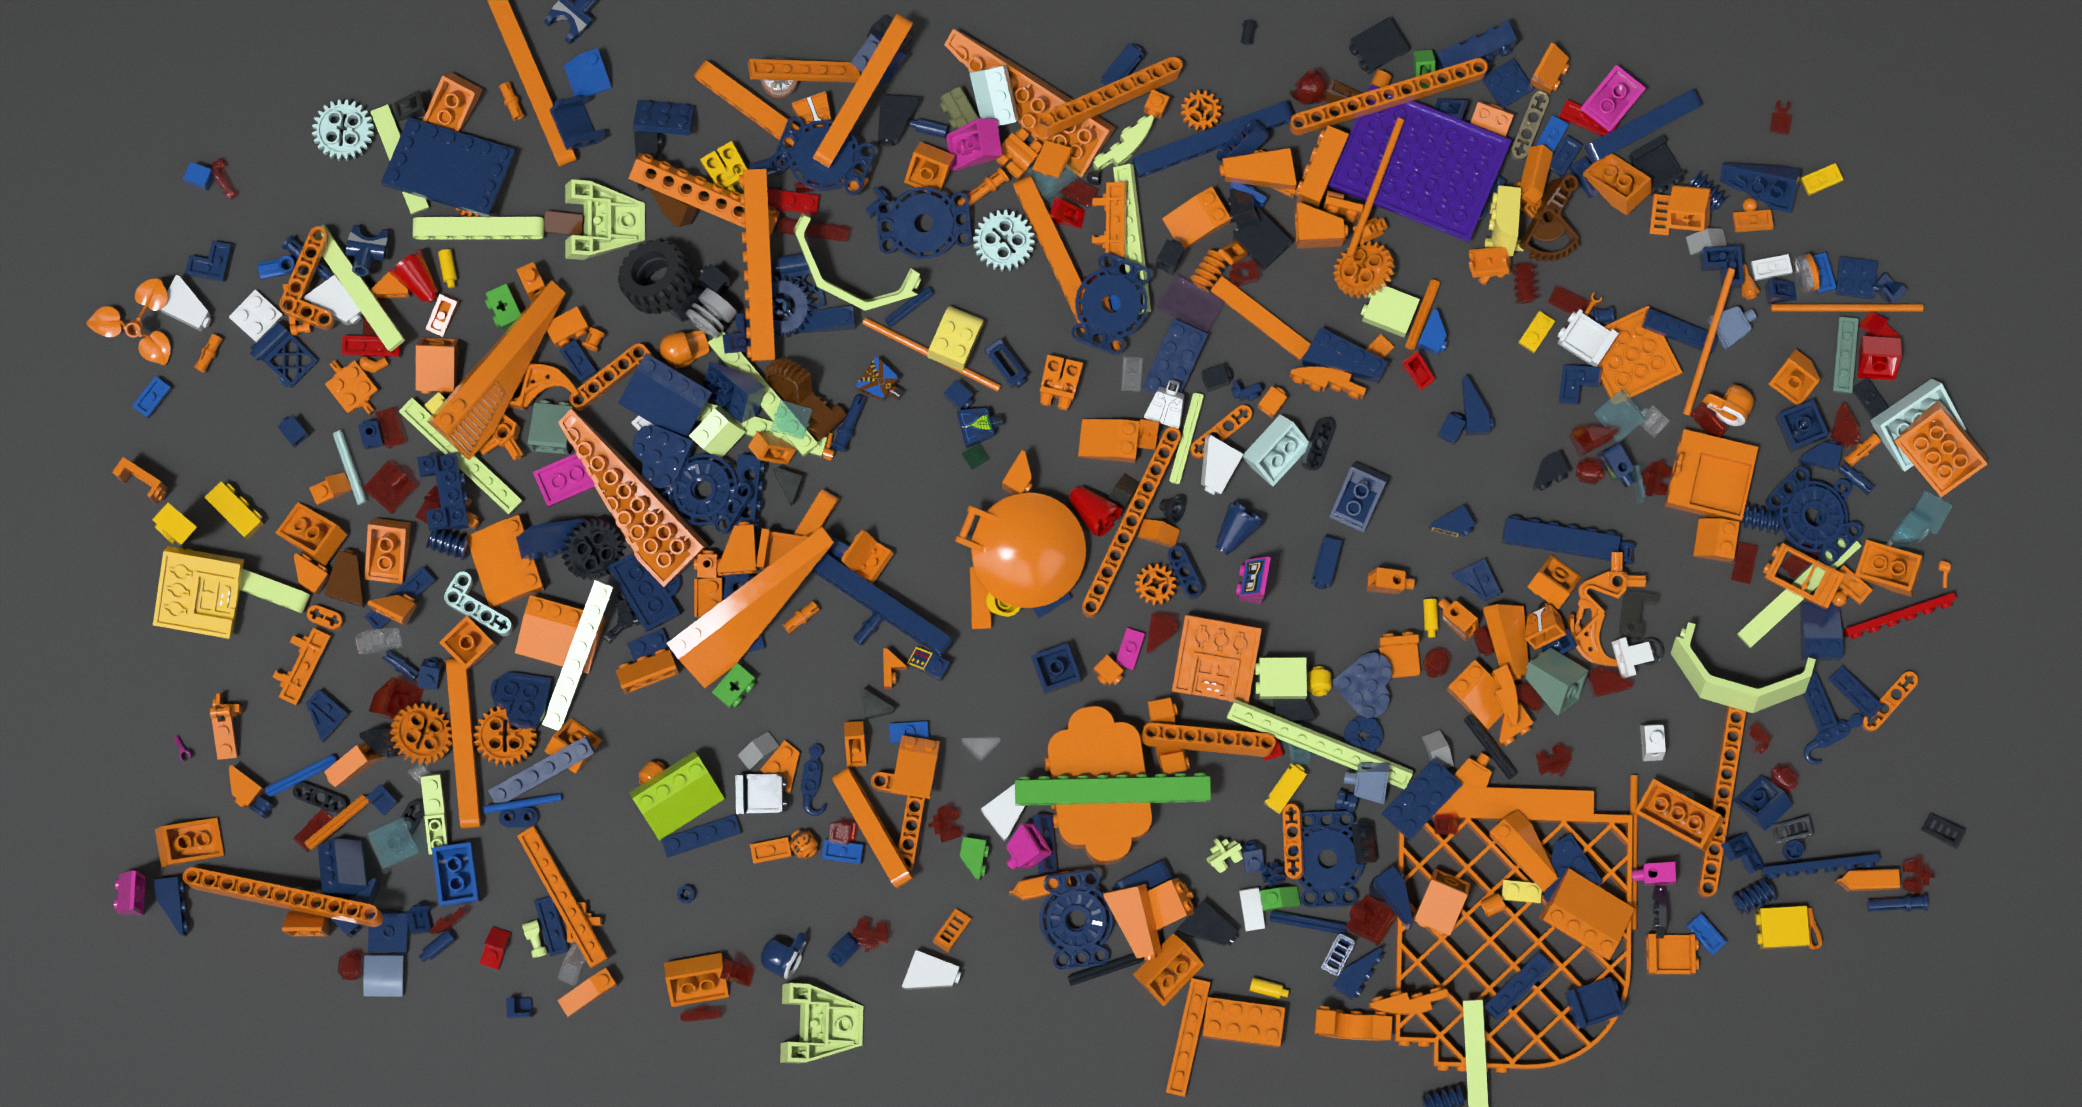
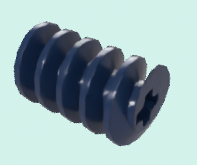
M1700 171L1688 184L1691 187L1711 188L1712 181L1705 183L1707 176L1705 175L1700 178ZM1717 185L1711 188L1710 212L1717 210L1729 197L1722 198L1723 191L1716 193Z
M1745 505L1741 521L1744 522V528L1751 524V528L1754 530L1758 525L1759 532L1766 527L1768 534L1771 529H1774V535H1777L1780 527L1777 510L1772 514L1771 510L1767 509L1764 513L1763 507H1760L1757 511L1755 505L1750 510L1749 505Z
M443 529L441 533H439V530H433L428 538L426 548L428 549L431 546V549L436 551L439 547V553H443L446 550V555L450 556L453 553L454 558H458L461 554V560L463 561L469 547L468 537L465 536L463 540H460V534L453 538L452 531L447 536L446 529Z
M1760 880L1759 885H1752V889L1747 887L1746 893L1740 891L1739 897L1736 894L1732 896L1733 903L1741 915L1743 911L1749 915V908L1756 911V904L1762 908V901L1770 904L1769 897L1777 900L1768 880L1766 882Z
M1459 1085L1455 1087V1092L1450 1087L1448 1088V1094L1443 1089L1440 1091V1096L1436 1091L1433 1092V1098L1429 1093L1425 1095V1100L1421 1096L1423 1107H1461V1104H1464Z

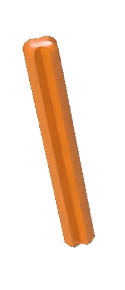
M1430 280L1405 344V348L1409 350H1415L1440 282L1437 280Z
M361 795L307 839L305 845L310 850H313L369 804L366 796Z

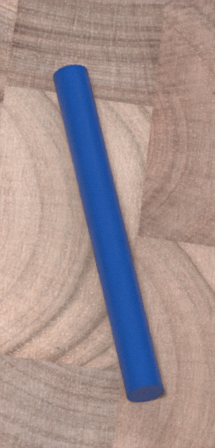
M559 793L483 806L484 814L561 801V795Z

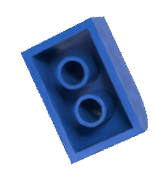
M471 842L432 848L439 906L444 908L480 902L475 858Z

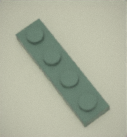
M1838 318L1832 392L1852 394L1858 331L1857 318Z

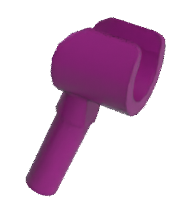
M175 736L174 739L180 751V760L184 761L182 758L184 752H187L191 758V752L186 750L179 737Z

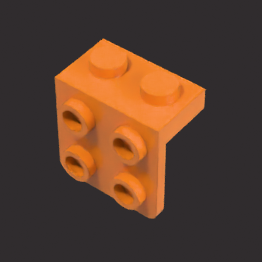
M861 530L855 536L851 546L844 552L842 562L850 570L873 584L894 553L877 543L867 531Z
M1413 632L1402 633V636L1395 637L1394 634H1384L1383 638H1380L1378 641L1379 654L1387 658L1392 666L1391 678L1412 677L1420 674L1417 646L1419 636L1414 635Z

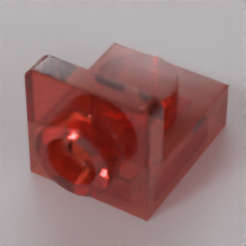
M1755 723L1748 729L1750 732L1748 735L1753 742H1758L1760 745L1752 753L1759 752V754H1762L1769 748L1767 744L1771 740Z

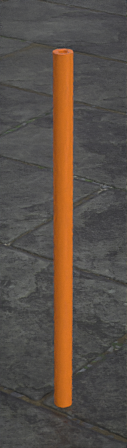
M1397 118L1346 253L1348 257L1353 258L1403 126L1404 120L1402 118Z
M1731 268L1727 270L1683 414L1690 416L1735 274V270Z
M1771 304V312H1923V304Z
M865 317L863 325L928 357V348ZM947 366L997 392L1001 387L1000 384L964 367L962 372Z
M1630 775L1632 869H1637L1638 815L1634 812L1638 807V775ZM1632 879L1631 906L1635 909L1631 916V930H1637V881Z

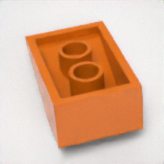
M452 72L442 75L423 121L461 132L476 106L483 89Z
M1614 154L1596 161L1583 172V176L1588 179L1590 184L1599 191L1610 205L1626 216L1651 193V178Z
M1213 187L1197 194L1162 218L1173 239L1179 241L1184 249L1224 228L1231 222L1228 212Z
M1082 419L1078 457L1135 463L1140 421Z
M297 502L275 532L278 536L324 566L347 536L337 524Z
M373 518L370 521L367 531L366 580L403 583L410 543L411 523Z
M1866 540L1855 576L1892 592L1912 597L1923 564L1922 555Z
M1476 660L1446 689L1487 730L1504 714L1494 696V693L1500 690L1494 678Z
M902 735L891 793L930 799L940 741Z
M217 818L166 825L155 829L161 867L224 856Z
M294 910L288 911L282 926V932L289 936H329L330 918Z

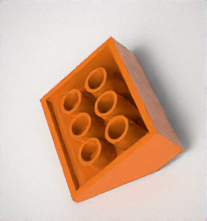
M1940 400L1926 409L1894 440L1940 497H1943L1988 464L1986 455Z
M519 515L499 521L467 536L469 548L489 608L544 591L535 560L530 561L529 558H521L516 537L525 530Z
M530 595L524 612L515 654L563 667L584 610ZM604 616L582 673H590L606 620Z
M1568 868L1539 919L1604 959L1610 960L1635 908Z

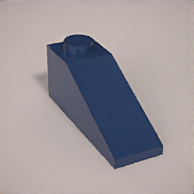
M853 306L834 307L808 312L812 317L806 318L808 325L802 323L803 331L798 329V334L855 330Z
M1463 376L1462 390L1466 436L1489 435L1490 429H1493V418H1489V411L1468 376Z
M1391 867L1374 879L1373 886L1404 926L1410 930L1413 925V919L1404 881L1405 877L1400 870Z

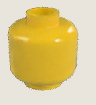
M1316 666L1307 673V689L1312 695L1324 696L1331 690V673L1324 669V667Z

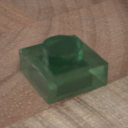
M979 444L962 453L971 470L988 461Z

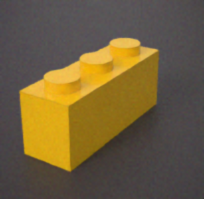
M220 482L205 496V499L248 540L264 525L260 521L263 517L255 509L251 512L247 508L249 503L242 496L238 499L233 494L236 490L229 483L224 485Z

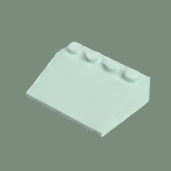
M1930 379L1870 420L1877 435L1904 472L1914 465L1894 440L1937 401L1940 400L1961 427L1966 430L1943 384L1934 379Z

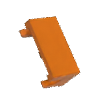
M1506 247L1469 250V257L1471 259L1469 267L1473 278L1510 274L1511 258Z

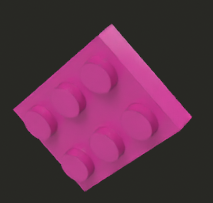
M576 453L533 472L548 508L595 488L593 480L587 474L585 466L579 460Z

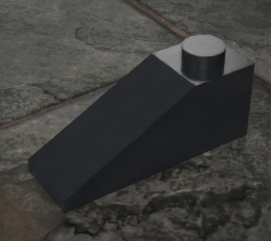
M634 131L636 159L639 153H646L656 160L659 155V147H662V136H658L656 132ZM638 183L639 191H643L645 186Z

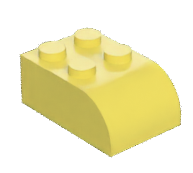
M1498 185L1497 193L1493 192L1490 205L1491 219L1489 220V230H1492L1491 241L1494 247H1506L1509 256H1513L1518 238L1521 188Z
M948 306L928 350V358L963 372L984 324V319Z

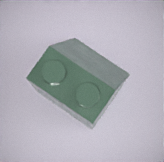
M549 401L534 403L528 437V446L531 451L569 455L570 442L558 421L570 409H573V406L564 402H559L558 405H553Z
M1549 648L1545 652H1541L1536 659L1529 661L1526 667L1527 674L1525 678L1552 711L1559 716L1579 700L1588 670L1554 649Z

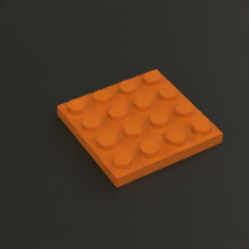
M1649 306L1604 326L1609 331L1613 329L1618 333L1597 366L1602 368L1601 382L1613 406L1683 373L1665 337L1642 328L1645 313Z

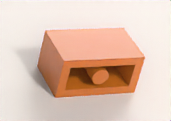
M576 306L552 319L546 331L554 346L562 348L568 345L571 339L585 336L589 328Z

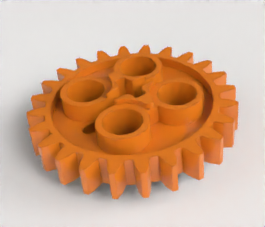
M1369 241L1367 245L1363 243L1359 247L1357 246L1353 258L1348 257L1346 253H1341L1343 258L1337 259L1339 264L1334 265L1336 271L1333 272L1334 280L1339 289L1345 295L1348 293L1351 298L1356 295L1357 299H1359L1361 294L1367 298L1368 293L1374 296V291L1381 292V286L1387 287L1385 282L1391 281L1389 275H1394L1392 269L1395 268V265L1393 264L1394 260L1390 252L1383 245L1379 246L1377 242L1372 245L1371 241Z
M415 703L412 709L408 705L405 711L401 710L398 713L399 715L395 716V721L391 724V727L394 729L390 731V734L395 735L391 738V741L396 742L393 748H400L398 755L404 753V760L410 757L412 764L415 760H418L419 765L423 761H425L426 765H429L431 760L436 763L438 758L442 759L444 753L446 754L449 751L448 747L452 744L449 741L452 738V734H449L452 729L451 727H446L449 720L443 721L442 718L445 714L439 716L438 708L434 712L431 711L432 705L425 709L424 703L419 708ZM424 719H426L427 723L422 732L423 738L419 742L418 749H416L417 742L419 741V738L421 736L420 730L424 726ZM411 720H416L418 725H414ZM429 726H433L436 732H433ZM406 737L412 738L413 743L409 742ZM424 743L429 744L431 749L426 748Z
M497 706V711L494 712L490 708V715L483 713L485 720L478 719V723L481 726H475V730L479 733H474V738L478 739L474 743L475 746H479L477 748L478 753L483 752V759L489 757L488 763L495 760L496 766L500 762H503L504 767H506L507 762L514 766L515 760L521 763V757L528 758L526 752H533L530 746H536V742L532 740L537 738V734L532 733L536 731V728L512 730L509 722L507 723V751L503 752L504 720L508 721L506 709L501 710ZM495 723L501 725L498 730L491 729V726ZM493 742L500 743V746L496 749L490 747ZM513 742L520 743L518 748L513 749L510 747Z

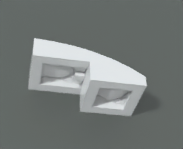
M1259 888L1239 890L1245 930L1264 929L1265 924Z

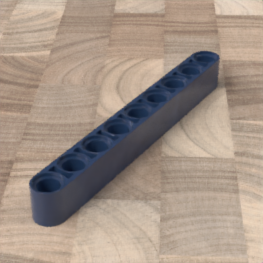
M1284 101L1138 155L1132 159L1138 177H1145L1221 149L1251 120H1255L1269 131L1290 123L1291 117L1294 114L1289 102Z
M825 553L812 569L813 573L934 654L941 656L952 642V639L946 633Z

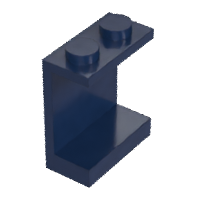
M576 95L568 100L565 98L555 101V105L550 109L566 150L598 144L606 136L603 129L594 131L583 106L590 99L589 95L583 97Z

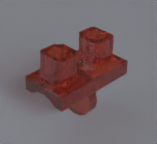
M1663 461L1651 462L1650 467H1646L1645 473H1639L1638 477L1643 479L1642 485L1646 486L1644 496H1663L1667 494V485L1660 483L1661 478H1669L1671 468L1665 466Z
M1561 743L1553 746L1552 752L1554 755L1549 758L1545 751L1536 754L1540 775L1549 772L1550 775L1557 773L1559 777L1564 776L1563 770L1568 768L1567 763L1572 761L1569 748L1565 749Z
M949 805L937 808L938 815H933V823H929L928 828H934L935 835H940L941 843H947L961 837L960 828L951 827V820H957L959 817L958 809L949 808Z
M1914 858L1902 863L1903 872L1913 873V880H1903L1904 891L1913 892V894L1922 893V879L1923 886H1929V879L1935 878L1934 874L1929 873V866H1923L1922 874V858Z
M859 919L856 928H853L852 934L853 937L867 939V941L859 939L858 944L865 946V952L869 953L870 948H878V943L871 941L887 944L886 924L877 923L875 932L868 931L869 921Z

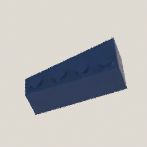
M1508 19L1503 21V26L1497 29L1493 26L1486 29L1480 37L1478 35L1469 37L1464 41L1465 44L1463 45L1461 42H1458L1437 52L1435 58L1440 69L1476 58H1481L1486 63L1495 60L1494 57L1501 55L1504 57L1512 53L1517 38Z
M1320 327L1302 360V365L1337 369L1352 374L1351 376H1354V378L1379 383L1387 368L1388 361Z

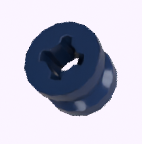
M257 796L256 803L251 805L249 809L266 819L267 812L272 810L274 806Z

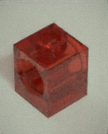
M1254 260L1232 265L1231 271H1229L1231 283L1234 282L1235 286L1239 287L1258 282L1259 277ZM1244 270L1248 273V276L1241 278L1238 272Z
M841 820L831 822L829 842L844 845L854 843L857 823Z

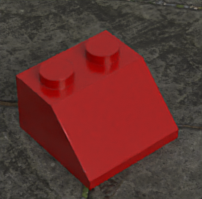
M1862 336L1859 348L1857 378L1895 381L1902 357L1901 338Z

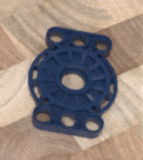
M791 117L786 123L774 154V166L779 170H784L790 166L796 179L811 189L831 191L844 185L847 194L851 196L858 195L875 155L874 146L867 142L858 145L856 138L850 131L848 135H850L852 141H849L848 138L845 139L828 168L813 159V156L830 129L829 125H832L834 121L818 120L804 126L801 118ZM797 121L801 127L799 130L794 131L790 128V124ZM825 124V127L813 128L815 125ZM785 139H792L794 145L791 148H786L783 145ZM869 147L872 150L871 155L863 156L861 154L862 148ZM779 156H785L787 163L779 165L776 159ZM856 165H863L865 171L862 174L856 173L854 170ZM796 171H799L801 176L804 177V180L800 176H798ZM808 182H811V183H813V184L819 185V187H818V186L811 185V184H809ZM850 182L858 184L859 187L856 191L848 189Z
M917 187L902 193L894 201L893 205L887 199H880L875 204L878 246L884 254H891L897 247L901 252L910 257L929 259L943 254L954 242L960 247L968 246L971 242L968 198L962 192H955L949 198L937 189ZM927 190L926 193H914V191ZM931 191L939 193L942 197L938 198L931 195ZM909 193L911 194V196L906 198L903 202L900 201L905 195ZM957 195H962L965 199L964 204L961 206H957L954 203V198ZM882 202H886L889 205V210L886 213H881L878 209L879 204ZM920 214H927L932 218V227L927 232H920L915 228L914 221ZM958 214L966 216V222L962 225L956 223V216ZM883 221H888L891 224V228L887 232H883L880 229V224ZM960 233L967 234L968 240L966 243L958 242L957 237ZM885 240H890L893 244L892 249L888 251L883 250L882 243ZM899 241L903 243L901 247L898 245ZM944 243L947 245L943 250L936 253V249L940 248ZM907 247L916 251V255L908 253L904 249ZM932 251V255L920 256V252Z
M1105 253L1100 256L1098 266L1101 270L1090 274L1077 290L1075 310L1080 323L1073 326L1071 335L1077 342L1112 355H1119L1124 350V342L1121 338L1135 332L1145 318L1147 296L1142 285L1150 281L1151 272L1144 266ZM1103 258H1110L1112 265L1104 267L1101 264ZM1122 264H1127L1130 267V271L1127 274H1122L1119 271V267ZM1145 271L1148 274V278L1145 281H1140L1137 278L1138 272ZM1096 275L1097 278L1088 285L1086 282ZM1084 287L1086 290L1084 291L1083 298H1079V294ZM1141 293L1144 297V305H1141V299L1139 295ZM1107 295H1115L1119 298L1121 305L1116 312H1107L1102 307V300ZM1078 303L1082 304V315H1080ZM1140 310H1144L1140 321L1137 320ZM1133 324H1136V326L1132 330L1126 332L1128 328H1130ZM1077 328H1083L1085 336L1078 338L1075 336L1074 331ZM1094 335H1101L1103 342L1095 344L1092 341ZM1113 341H1118L1121 344L1119 351H1113L1110 348V344Z
M690 452L677 482L659 494L662 497L668 495L670 505L687 523L695 526L714 524L717 531L727 534L733 529L752 498L753 489L747 483L741 482L738 484L734 470L722 458L709 454L691 457ZM700 458H709V460H699V459H700ZM715 459L722 462L724 465H718L717 463H715ZM728 469L730 470L733 479H730V476L726 472ZM702 481L709 482L712 486V492L706 499H699L695 494L696 486ZM742 487H747L748 494L741 497L739 490ZM673 501H675L676 505L679 507L678 510L675 508ZM737 503L738 510L735 513H730V505ZM685 513L690 516L691 521L684 518L682 514ZM697 519H707V522L702 523L696 521ZM726 519L728 521V527L724 530H721L719 528V523L722 520Z
M1798 467L1767 496L1766 505L1770 510H1779V525L1790 543L1806 552H1819V561L1830 566L1837 562L1861 537L1863 529L1856 522L1848 523L1846 505L1837 491L1822 482L1809 481L1810 473L1808 469ZM1797 471H1801L1804 474L1803 481L1796 478ZM1784 484L1791 485V493L1784 491ZM1772 496H1776L1779 499V506H1774L1771 503ZM1814 508L1820 512L1821 522L1819 525L1813 526L1807 522L1805 517L1807 509ZM1783 518H1785V523H1786V526H1787V528H1788L1787 530H1786V527H1785V525H1784ZM1852 526L1856 528V536L1850 535L1849 527ZM1789 532L1796 540H1798L1797 542L1790 536ZM1838 539L1844 541V549L1837 547L1836 542ZM1803 543L1805 545L1812 546V549L1804 547L1801 544ZM1825 552L1831 553L1833 557L1831 562L1825 560Z
M1347 811L1302 813V818L1309 816L1312 819V824L1309 827L1302 825V830H1304L1302 832L1304 840V874L1302 877L1305 881L1297 880L1307 890L1301 895V903L1307 908L1349 907L1354 905L1357 901V894L1351 887L1360 878L1364 863H1361V865L1356 863L1354 844L1350 840L1353 837V832L1349 830L1354 823L1353 815ZM1343 815H1348L1351 819V823L1347 826L1340 823V817ZM1329 816L1332 821L1331 824L1323 826L1320 822L1321 817ZM1293 846L1292 848V857H1294V854L1297 855L1299 852V850H1295L1296 846ZM1331 850L1336 854L1337 863L1335 866L1329 869L1320 866L1318 856L1322 851ZM1291 860L1293 863L1292 871L1296 875V871H1299V869L1294 866V860ZM1360 869L1353 881L1351 877L1354 875L1355 870ZM1308 893L1315 896V901L1312 904H1307L1304 901V896ZM1326 893L1334 895L1335 899L1330 904L1323 900V896ZM1344 893H1352L1354 900L1351 903L1344 902Z
M1094 870L1051 874L1045 877L1043 881L1044 888L1050 894L1041 906L1039 925L1046 942L1058 951L1054 954L1052 961L1059 970L1102 965L1109 959L1108 951L1102 945L1110 935L1113 925V914L1104 895L1095 888L1100 882V877ZM1090 873L1096 876V881L1093 884H1088L1085 881L1086 876ZM1069 876L1077 878V883L1073 887L1066 884V879ZM1051 878L1056 879L1058 882L1055 889L1047 887V881ZM1098 894L1104 899L1106 905L1102 906L1097 898ZM1049 901L1050 905L1048 907L1047 913H1043L1044 908L1047 902ZM1107 909L1109 911V921H1106L1105 911ZM1073 910H1079L1085 915L1084 925L1077 929L1070 927L1066 921L1067 915ZM1042 917L1046 918L1047 929L1045 930L1042 924ZM1106 926H1109V927H1108V930H1107V933L1105 934V936H1104V938H1103L1102 935H1103V933H1104V931H1105V927H1106ZM1046 934L1051 935L1055 941L1054 944L1047 938ZM1099 950L1105 952V958L1101 961L1096 960L1094 957L1095 953ZM1084 953L1086 955L1085 962H1076V955ZM1060 955H1064L1067 958V962L1063 966H1059L1056 963V958Z

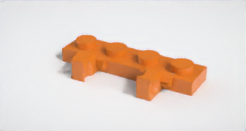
M1108 182L1106 183V193L1103 194V198H1093L1092 206L1096 208L1103 206L1104 211H1106V231H1104V235L1099 237L1092 236V243L1102 245V248L1106 249V253L1126 258L1127 183Z
M313 628L309 637L304 636L303 639H300L294 635L292 636L290 644L300 648L298 651L300 655L292 671H288L287 675L277 670L273 674V678L280 681L279 686L283 688L279 698L297 706L331 638L330 635Z

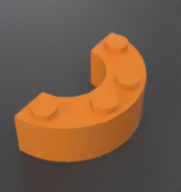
M1171 698L1148 702L1151 723L1176 725L1175 715H1178L1176 704H1172ZM1165 734L1170 739L1174 738L1171 734ZM1155 747L1162 774L1172 775L1186 772L1187 769H1190L1185 749Z
M1318 1006V1009L1315 1011V1035L1351 1040H1391L1392 1016H1386L1385 1012H1375V1015H1362V1012L1351 1011L1350 1014H1343V1010L1332 1009L1330 1011V1007Z

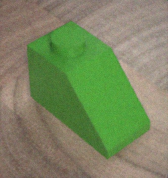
M1432 50L1413 51L1414 77L1435 71V59ZM1426 83L1420 84V87L1423 89L1429 88Z
M1297 887L1274 888L1259 892L1263 912L1300 906Z

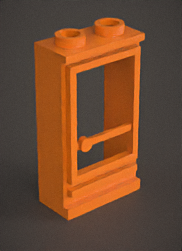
M1784 543L1780 544V546L1776 545L1771 554L1774 557L1771 564L1767 562L1763 573H1765L1764 579L1825 610L1828 609L1845 574ZM1786 552L1813 565L1805 583L1801 586L1802 589L1775 577ZM1818 567L1824 570L1825 573L1814 595L1805 592L1804 589L1808 587L1807 584L1815 568Z

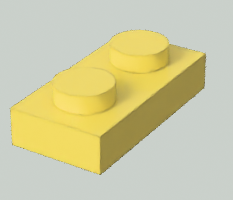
M1503 880L1502 900L1541 903L1542 890L1536 883Z

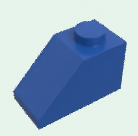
M1436 309L1433 310L1417 347L1437 356L1439 351H1444L1448 342L1445 341L1447 334Z

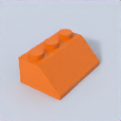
M666 649L655 652V656L649 658L648 656L640 657L634 664H622L618 670H615L624 694L679 674L671 651H666Z
M1172 934L1161 945L1162 952L1156 954V958L1147 960L1133 974L1136 980L1162 1006H1165L1204 966L1188 945L1175 934Z
M722 953L664 963L665 979L671 1007L729 997Z

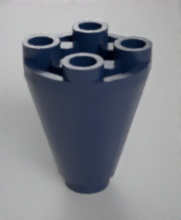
M1237 500L1229 504L1216 541L1217 545L1215 547L1226 555L1230 551L1233 552L1263 523L1259 514L1252 510L1247 512V508Z

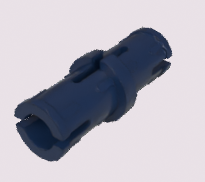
M1846 462L1838 470V472L1851 481V485H1856L1867 496L1871 492L1870 490H1873L1875 487L1862 477L1863 474L1861 472H1856Z
M390 649L387 650L386 654L391 658L384 654L382 659L395 667V671L403 673L412 682L415 681L416 677L411 672L419 676L420 671L409 665L405 658L401 659Z

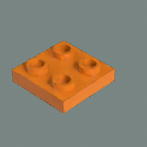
M1478 101L1470 124L1506 137L1514 113L1505 111L1500 106Z
M1327 191L1323 207L1324 212L1344 217V220L1349 222L1359 221L1363 210L1362 204L1343 200L1344 194Z

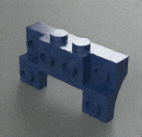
M451 453L441 456L432 454L417 457L420 477L436 476L441 508L426 511L429 530L469 528L466 503H469L467 491H463V485H466L464 474H460L457 454Z

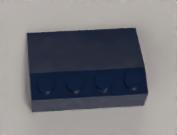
M646 353L618 404L655 426L687 438L713 393Z

